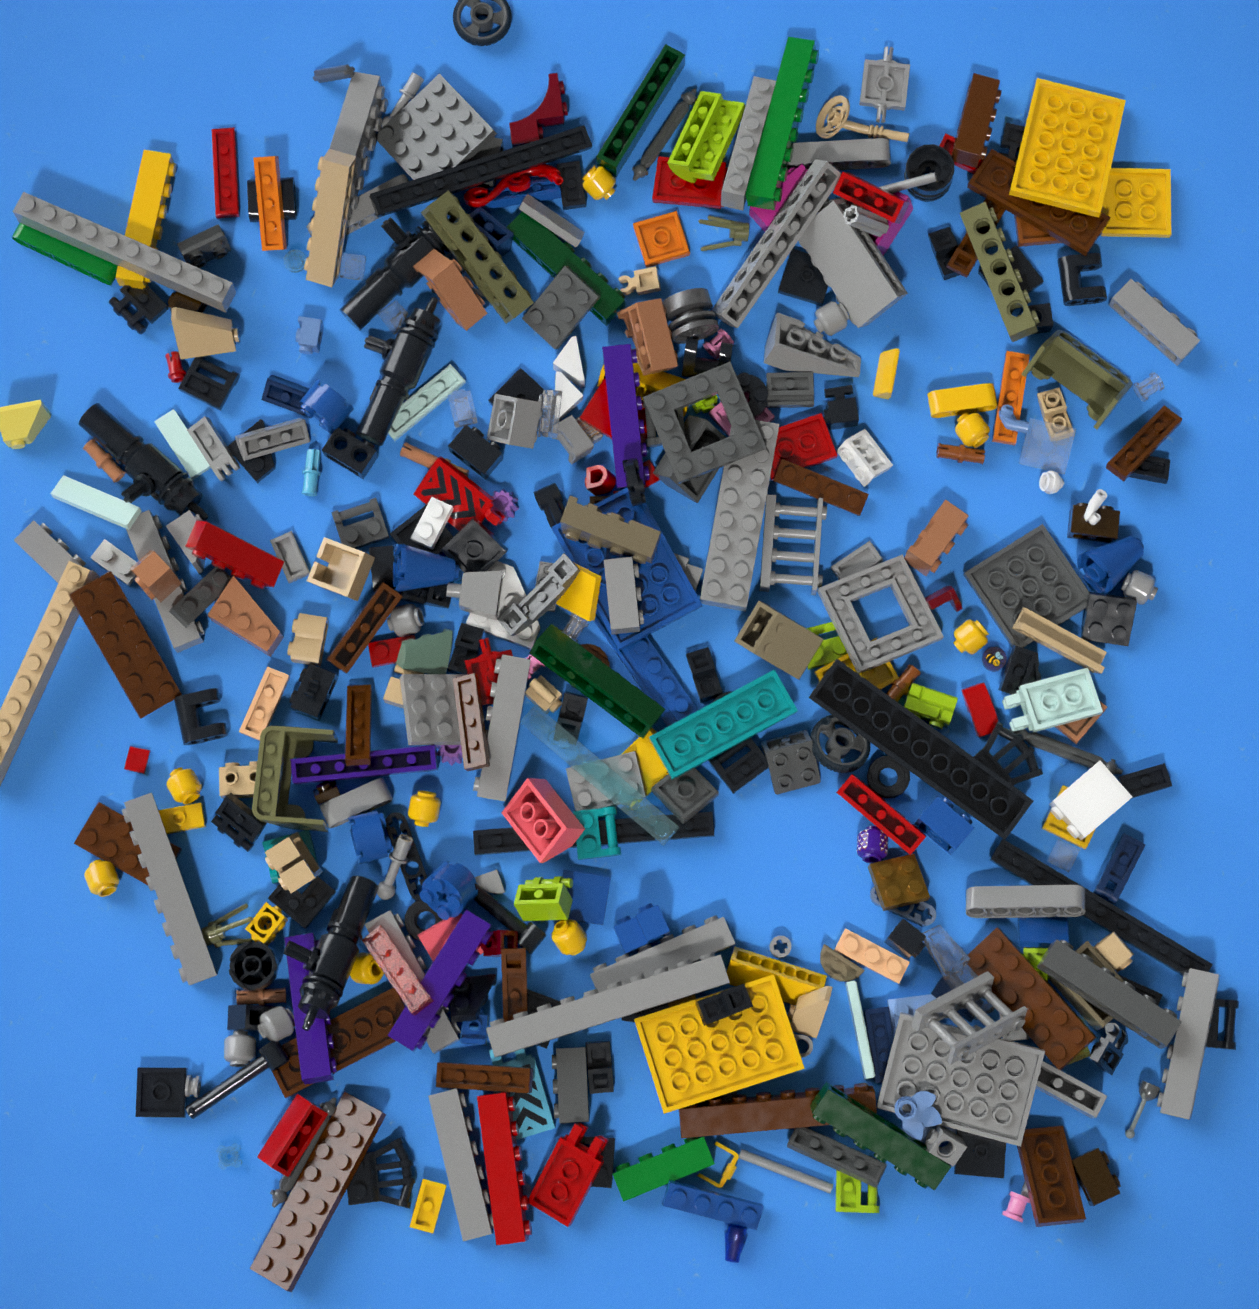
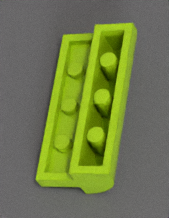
M700 91L667 162L672 172L691 183H695L697 178L714 181L743 117L745 103L723 100L722 94Z

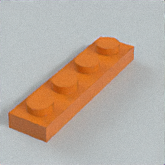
M254 157L262 251L287 249L279 157Z
M1007 351L1005 354L992 442L1014 446L1016 444L1018 432L1004 427L999 418V411L1003 405H1011L1014 408L1013 413L1016 419L1020 420L1026 376L1024 377L1021 374L1029 363L1030 354Z

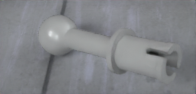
M413 72L411 73L403 89L399 90L402 96L390 116L382 119L381 128L404 108L410 99L414 98L424 82L422 77Z
M399 835L393 852L389 854V858L392 860L385 881L378 884L377 895L383 900H389L395 895L394 881L401 864H406L408 861L407 854L413 841L410 836Z

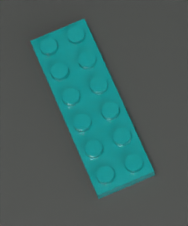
M774 669L649 737V740L673 780L797 713L798 710Z

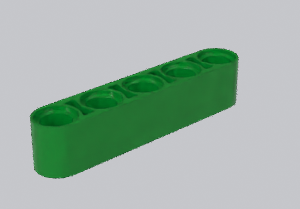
M22 223L18 224L12 235V239L17 243L106 285L112 286L118 268L116 264Z

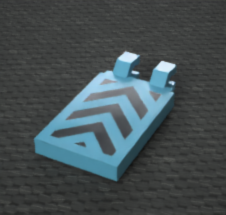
M525 1049L515 1051L517 1059L503 1063L501 1056L495 1058L493 1050H489L493 1065L533 1068L532 1093L510 1092V1096H514L516 1110L512 1111L513 1120L517 1121L519 1127V1135L516 1136V1140L554 1129L555 1125L535 1057L532 1058L531 1054L526 1056Z

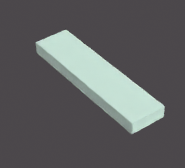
M451 364L402 403L388 433L394 441L398 440L466 383Z
M64 475L50 493L53 498L128 530L142 512L138 506L126 503L124 500Z
M849 981L845 983L863 1076L864 1080L874 1078L875 1072L857 982Z

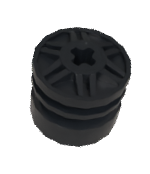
M930 144L916 148L909 155L904 180L925 175V173L935 172L937 176L936 182L907 189L915 199L923 202H932L942 198L949 191L954 175V161L950 153L943 147Z

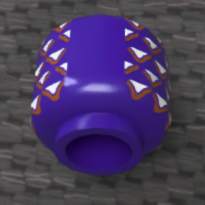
M868 826L866 830L861 831L857 836V855L866 863L880 862L888 854V836L877 826Z

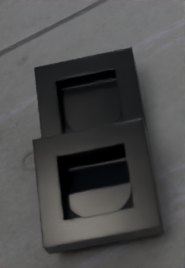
M948 227L929 233L928 238L943 280L959 276L960 274L947 268V264L958 248L951 228Z
M393 545L369 548L370 555L375 557L371 567L374 592L383 582L395 590L396 587H393V562H395Z
M448 584L401 591L400 594L403 596L400 600L440 608H449L451 597L446 596Z
M461 623L448 672L467 674L464 661L478 656L479 640L483 637L484 629Z
M709 648L687 653V662L700 703L715 699L721 695L723 691Z
M565 692L553 740L577 745L588 697Z
M745 984L722 991L695 1003L704 1026L753 1007Z
M610 1040L585 1042L590 1094L614 1092Z

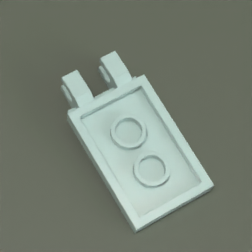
M1088 667L1020 685L1016 694L1006 696L1002 700L1005 710L1021 705L1024 716L1011 720L1012 722L1009 724L1012 732L1028 727L1029 731L1033 730L1034 733L1100 715L1103 712Z

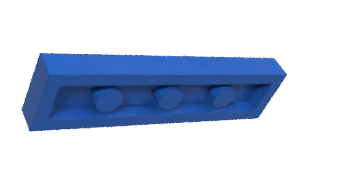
M548 179L531 181L530 187L521 192H513L507 187L495 199L482 206V208L487 210L519 205L527 194L538 201H551L562 198L560 185H556ZM490 187L486 189L490 194L495 187ZM470 207L471 212L476 210L478 207Z
M672 1180L668 1182L662 1201L665 1207L754 1230L758 1228L764 1208L760 1203Z

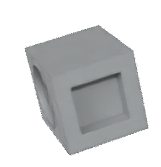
M937 1125L935 1129H931L926 1136L925 1145L929 1153L954 1167L967 1148L962 1137L942 1125ZM949 1141L945 1147H939L941 1142Z

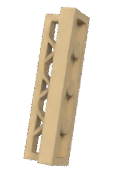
M1027 608L1022 609L1012 629L1081 667H1088L1090 672L1102 674L1105 667L1101 663L1107 653L1106 651Z

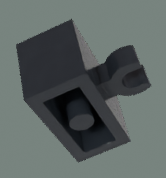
M309 663L308 668H304L300 674L299 681L301 684L298 691L294 690L289 703L292 704V710L320 722L338 680L337 675Z

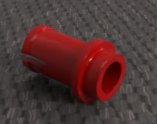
M171 352L172 357L167 353L165 358L169 369L168 378L173 383L182 382L186 371L183 370L179 352Z

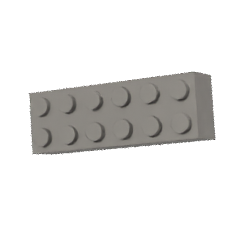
M354 71V76L350 80L329 148L356 156L348 218H351L352 211L357 209L358 191L363 189V175L370 166L369 155L376 146L375 135L377 131L381 130L382 112H386L388 106V99L384 96L385 87L382 86L380 76Z

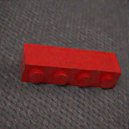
M207 521L195 522L185 545L186 548L192 550L191 554L204 560L208 558L212 560L211 564L220 569H225L226 567L232 570L231 574L240 579L246 577L252 580L251 585L260 589H264L265 586L274 587L285 562Z
M852 774L836 792L910 855L927 836L855 774Z

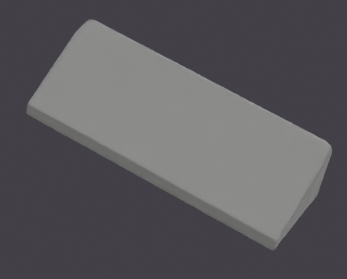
M302 418L235 436L244 461L310 442L306 422Z

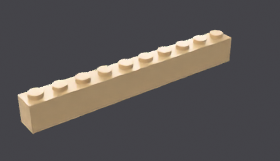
M68 561L0 709V786L79 616L68 594L96 579L98 575L71 561Z

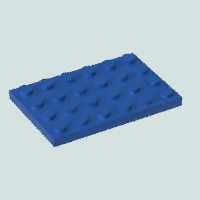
M627 488L594 504L598 506V509L603 514L613 512L623 517L626 523L633 520L661 531L646 503L632 506ZM561 523L551 527L563 551L572 562L601 576L596 611L619 651L702 607L700 599L661 531V539L652 563L646 562L641 564L633 561V564H638L639 578H635V587H640L642 601H637L638 610H643L644 624L639 625L640 632L611 634L604 560L631 556L625 554L622 557L610 553V549L601 547V549L593 548L587 545V541L567 539L565 534L562 533Z

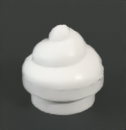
M1055 471L1044 472L1039 480L1040 489L1045 491L1046 494L1057 493L1065 484L1061 476Z

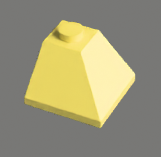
M41 400L0 407V432L4 443L8 447L21 449L25 447V444H31L51 418L50 411Z

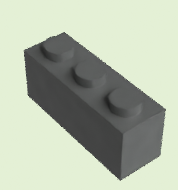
M586 1048L556 1049V1054H552V1069H557V1079H553V1094H558V1104H554V1118H559L560 1124L589 1122Z

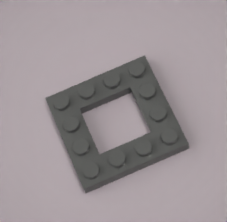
M731 362L643 397L678 484L766 449ZM718 394L735 435L691 452L674 411Z

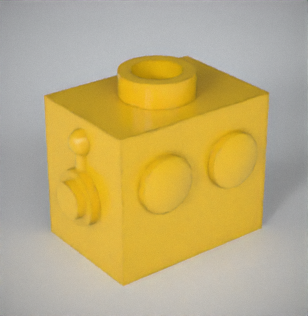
M266 902L245 928V930L252 934L251 939L255 942L261 941L266 946L273 942L278 932L285 927L286 922L289 920L282 915V909L278 906L272 907Z

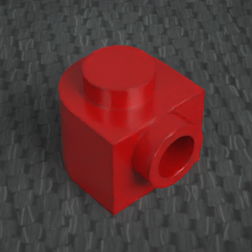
M596 465L586 468L585 486L595 496L606 494L614 488L616 477L604 466Z

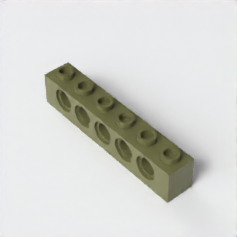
M449 190L421 211L424 218L506 324L534 303L530 293L519 284L514 272L506 267L501 255L494 251L488 243L487 237L477 229L472 217L465 213L460 206L459 200ZM447 215L453 218L454 223L448 220ZM461 234L467 236L468 242L462 238ZM476 252L482 256V260L477 258ZM490 271L496 274L497 279L491 276ZM504 289L509 291L511 298L506 296Z
M983 202L960 212L1011 341L1015 342L1038 332L1036 324L1040 323L1035 310H1029L1027 304L1031 302L1026 289L1022 291L1019 283L1023 282L1019 270H1013L1011 266L1014 258L1010 249H1004L1002 242L1006 241L1002 229H996L994 222L998 219L993 207L988 209L986 202ZM987 226L990 228L986 234L979 233L982 227ZM989 248H998L995 254H987ZM1000 267H1005V268H1007V270H1006V272H1005L1004 274H1002V275H996V274H995V272H996V270H997L998 268H1000ZM1007 288L1015 289V292L1010 296L1003 294ZM1015 309H1023L1024 311L1020 316L1012 315Z

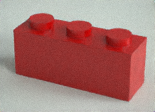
M842 172L833 191L834 194L898 224L901 223L910 202L848 172Z
M297 1094L257 1157L274 1170L289 1177L328 1116V1113Z

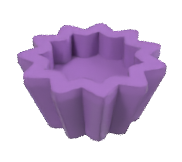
M502 489L500 492L494 491L492 497L495 501L493 504L506 515L504 521L507 522L508 518H514V512L519 510V507L516 505L518 499L513 497V492L506 493L505 489Z
M436 745L439 749L437 756L442 757V763L448 761L451 766L455 762L458 764L462 763L461 745Z

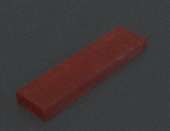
M380 925L362 939L412 1015H417L434 1001L383 926Z

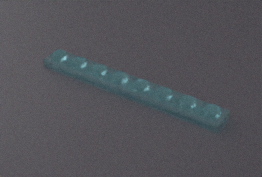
M536 704L520 721L527 730L664 846L679 829L672 820Z

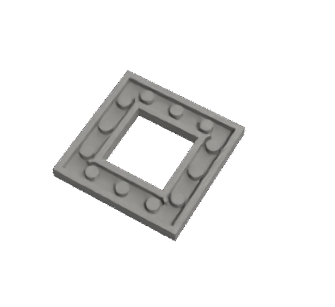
M903 554L820 587L817 590L858 674L941 641L944 638ZM891 587L910 626L870 642L851 602Z

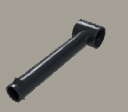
M475 883L478 895L474 901L510 931H518V944L532 954L547 935L532 922L526 925Z
M273 1040L259 1050L261 1056L212 1088L202 1097L187 1105L185 1109L192 1119L196 1118L266 1069L270 1068L272 1072L289 1062L290 1058L280 1042Z

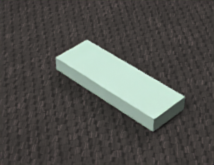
M174 409L154 421L192 480L211 469Z

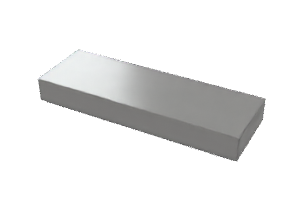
M529 194L525 196L519 207L521 211L574 247L579 245L585 232Z

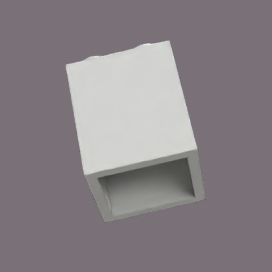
M1099 761L1049 805L1052 807L1050 809L1052 814L1058 820L1062 819L1068 827L1066 829L1075 839L1078 837L1080 840H1083L1129 801L1132 796L1107 767Z

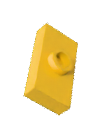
M201 802L158 810L167 834L206 827Z
M427 1179L422 1180L410 1223L411 1228L434 1234L447 1185Z

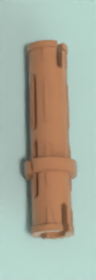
M407 442L404 443V447L400 451L401 457H405L429 469L438 458ZM452 464L455 468H457L460 472H462L465 476L468 477L469 470Z

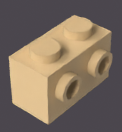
M257 761L249 762V766H240V763L232 762L225 763V767H219L220 797L224 799L230 793L237 798L253 797Z

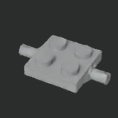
M889 46L884 47L883 59L877 61L865 59L859 105L876 108V121L879 123L881 114V123L886 122L887 110L905 111L910 64H901L892 60L894 48L890 47L888 55Z

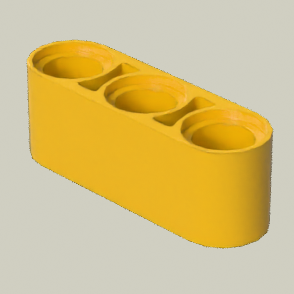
M992 383L940 389L927 394L932 418L963 415L967 412L969 414L987 412L998 407L994 384Z

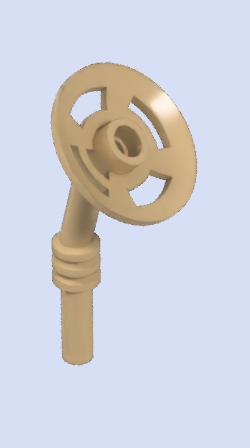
M841 95L831 98L823 106L817 117L816 132L824 139L834 136L841 128L868 135V138L873 136V139L878 137L908 142L909 133L884 129V126L879 128L876 125L874 127L873 124L867 126L847 120L850 103L846 97ZM843 103L842 106H837V107L833 108V107L836 106L837 104ZM827 117V126L824 127V122Z

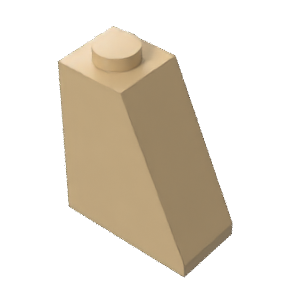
M177 307L172 308L171 321L180 359L236 351V342H240L238 328H233L232 319Z

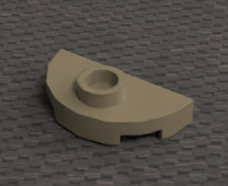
M823 944L820 952V963L824 972L830 978L839 982H849L858 978L865 971Z

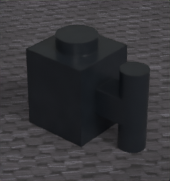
M852 385L824 389L825 398L834 397L835 399L834 401H828L826 409L823 410L824 421L829 423L830 430L858 425L859 416L855 397L845 399L844 396L853 394Z

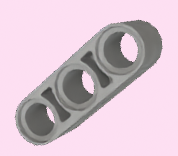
M379 778L320 805V809L328 827L331 829L348 822V817L371 812L390 803L393 799L384 779Z

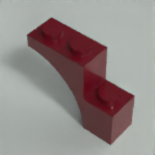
M558 73L548 74V90L541 105L526 118L509 123L512 148L542 139V127L564 124V116H568L566 102L561 101V95L565 94L563 80H558Z

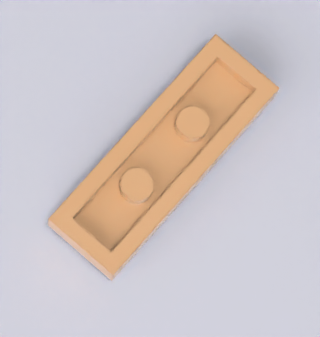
M267 666L239 730L241 734L260 741V735L269 726L290 679L288 674Z
M846 928L834 949L837 953L897 984L900 983L910 963Z

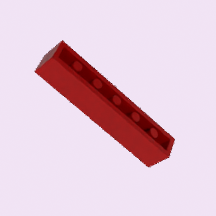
M510 1092L477 1096L496 1245L526 1242L529 1240V1235H532L531 1221L527 1220L525 1211L529 1209L527 1195H523L522 1185H525V1174L523 1170H520L519 1160H522L521 1146H517L516 1143L519 1127L517 1121L513 1120L512 1111L516 1110L514 1096H510Z

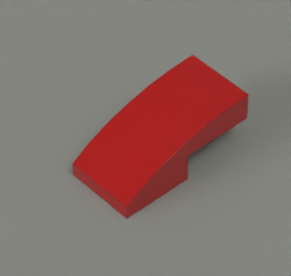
M982 682L962 689L961 692L967 711L971 715L976 735L982 737L992 733L998 718L985 683Z

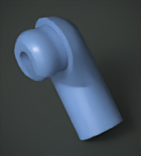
M1008 404L1003 405L999 411V418L1004 427L1008 430L1026 434L1029 422L1017 420L1013 413L1014 408Z

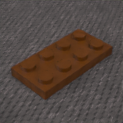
M98 802L74 844L104 861L113 863L114 867L148 885L146 877L150 876L147 867L142 869L138 855L142 853L139 844L134 846L129 833L134 831L131 822L126 823L123 815ZM170 842L175 859H177L182 849Z
M1063 1126L1025 1129L1021 1147L1017 1146L1036 1227L1084 1222L1086 1216Z

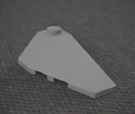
M777 312L765 345V364L786 371L859 377L861 358L839 344H830L822 339L823 334L818 331L814 334L804 328L805 323Z

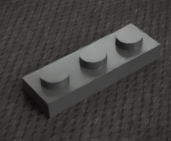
M215 567L176 603L169 612L187 628L221 595L232 577L223 569Z

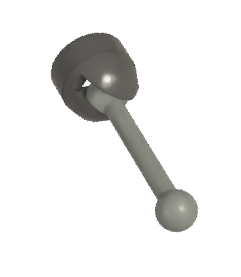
M1142 1080L1139 1086V1094L1142 1101L1130 1128L1125 1131L1127 1138L1131 1139L1135 1136L1134 1130L1147 1101L1156 1098L1160 1091L1159 1087Z

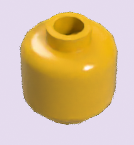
M593 166L582 177L584 180L583 189L595 200H600L603 197L607 200L616 191L613 188L616 184V179L603 166L598 168Z
M967 412L957 419L958 424L955 427V433L965 446L977 448L988 440L990 428L980 414L972 413L969 415Z
M968 619L954 631L956 640L953 644L961 653L966 651L973 655L988 643L987 635L989 633L978 620L974 622Z
M180 767L170 773L171 777L167 780L166 786L176 802L189 804L200 797L202 784L192 769L183 770Z
M419 790L417 794L412 795L410 798L408 816L410 819L415 820V825L429 827V823H434L439 818L441 801L436 797V793Z
M95 860L89 864L84 873L90 892L100 897L113 894L120 882L113 863L109 861Z
M569 919L560 920L555 924L551 939L562 954L573 956L584 950L587 935L576 920Z
M358 953L350 973L351 979L359 984L372 985L378 983L382 979L385 970L382 958L375 953Z

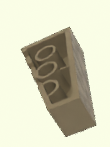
M570 495L560 521L562 533L565 534L567 539L587 541V545L593 548L601 549V547L610 549V553L622 557L625 554L631 556L633 561L641 564L646 562L652 563L661 539V531L633 520L626 523L623 517L613 512L603 514L598 509V506L591 503L583 506L577 503L578 498Z

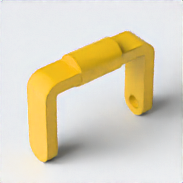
M716 1141L714 1145L734 1155L731 1163L728 1162L721 1175L723 1177L719 1184L700 1173L697 1176L717 1188H722L726 1180L732 1178L737 1168L735 1164L739 1156L735 1151Z

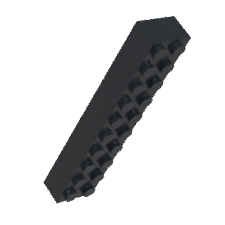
M838 659L834 661L809 696L816 704L1004 840H1006L1034 801Z

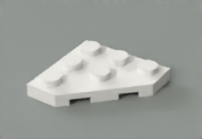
M499 561L487 570L502 571L503 575L497 619L513 603L518 605L526 597L514 567ZM470 613L466 621L467 625L482 628L485 633L530 650L535 644L541 629L536 620L517 635L511 636L498 620Z

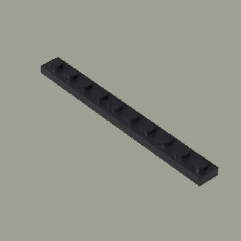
M583 125L371 193L369 197L377 218L438 199L448 190L453 194L592 148V143Z
M712 812L697 813L684 824L675 815L615 819L618 844L714 837ZM606 820L598 821L601 846L608 845ZM513 828L473 831L475 856L530 851ZM576 842L570 848H577Z
M1004 839L1000 841L990 858V861L1030 885H1079ZM1085 888V914L1082 915L1083 917L1110 933L1115 931L1123 941L1182 976L1184 972L1189 973L1190 968L1209 972L1213 964Z

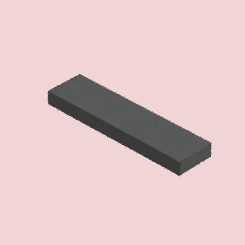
M807 1127L795 1128L787 1143L788 1148L875 1188L878 1187L887 1168L886 1163Z

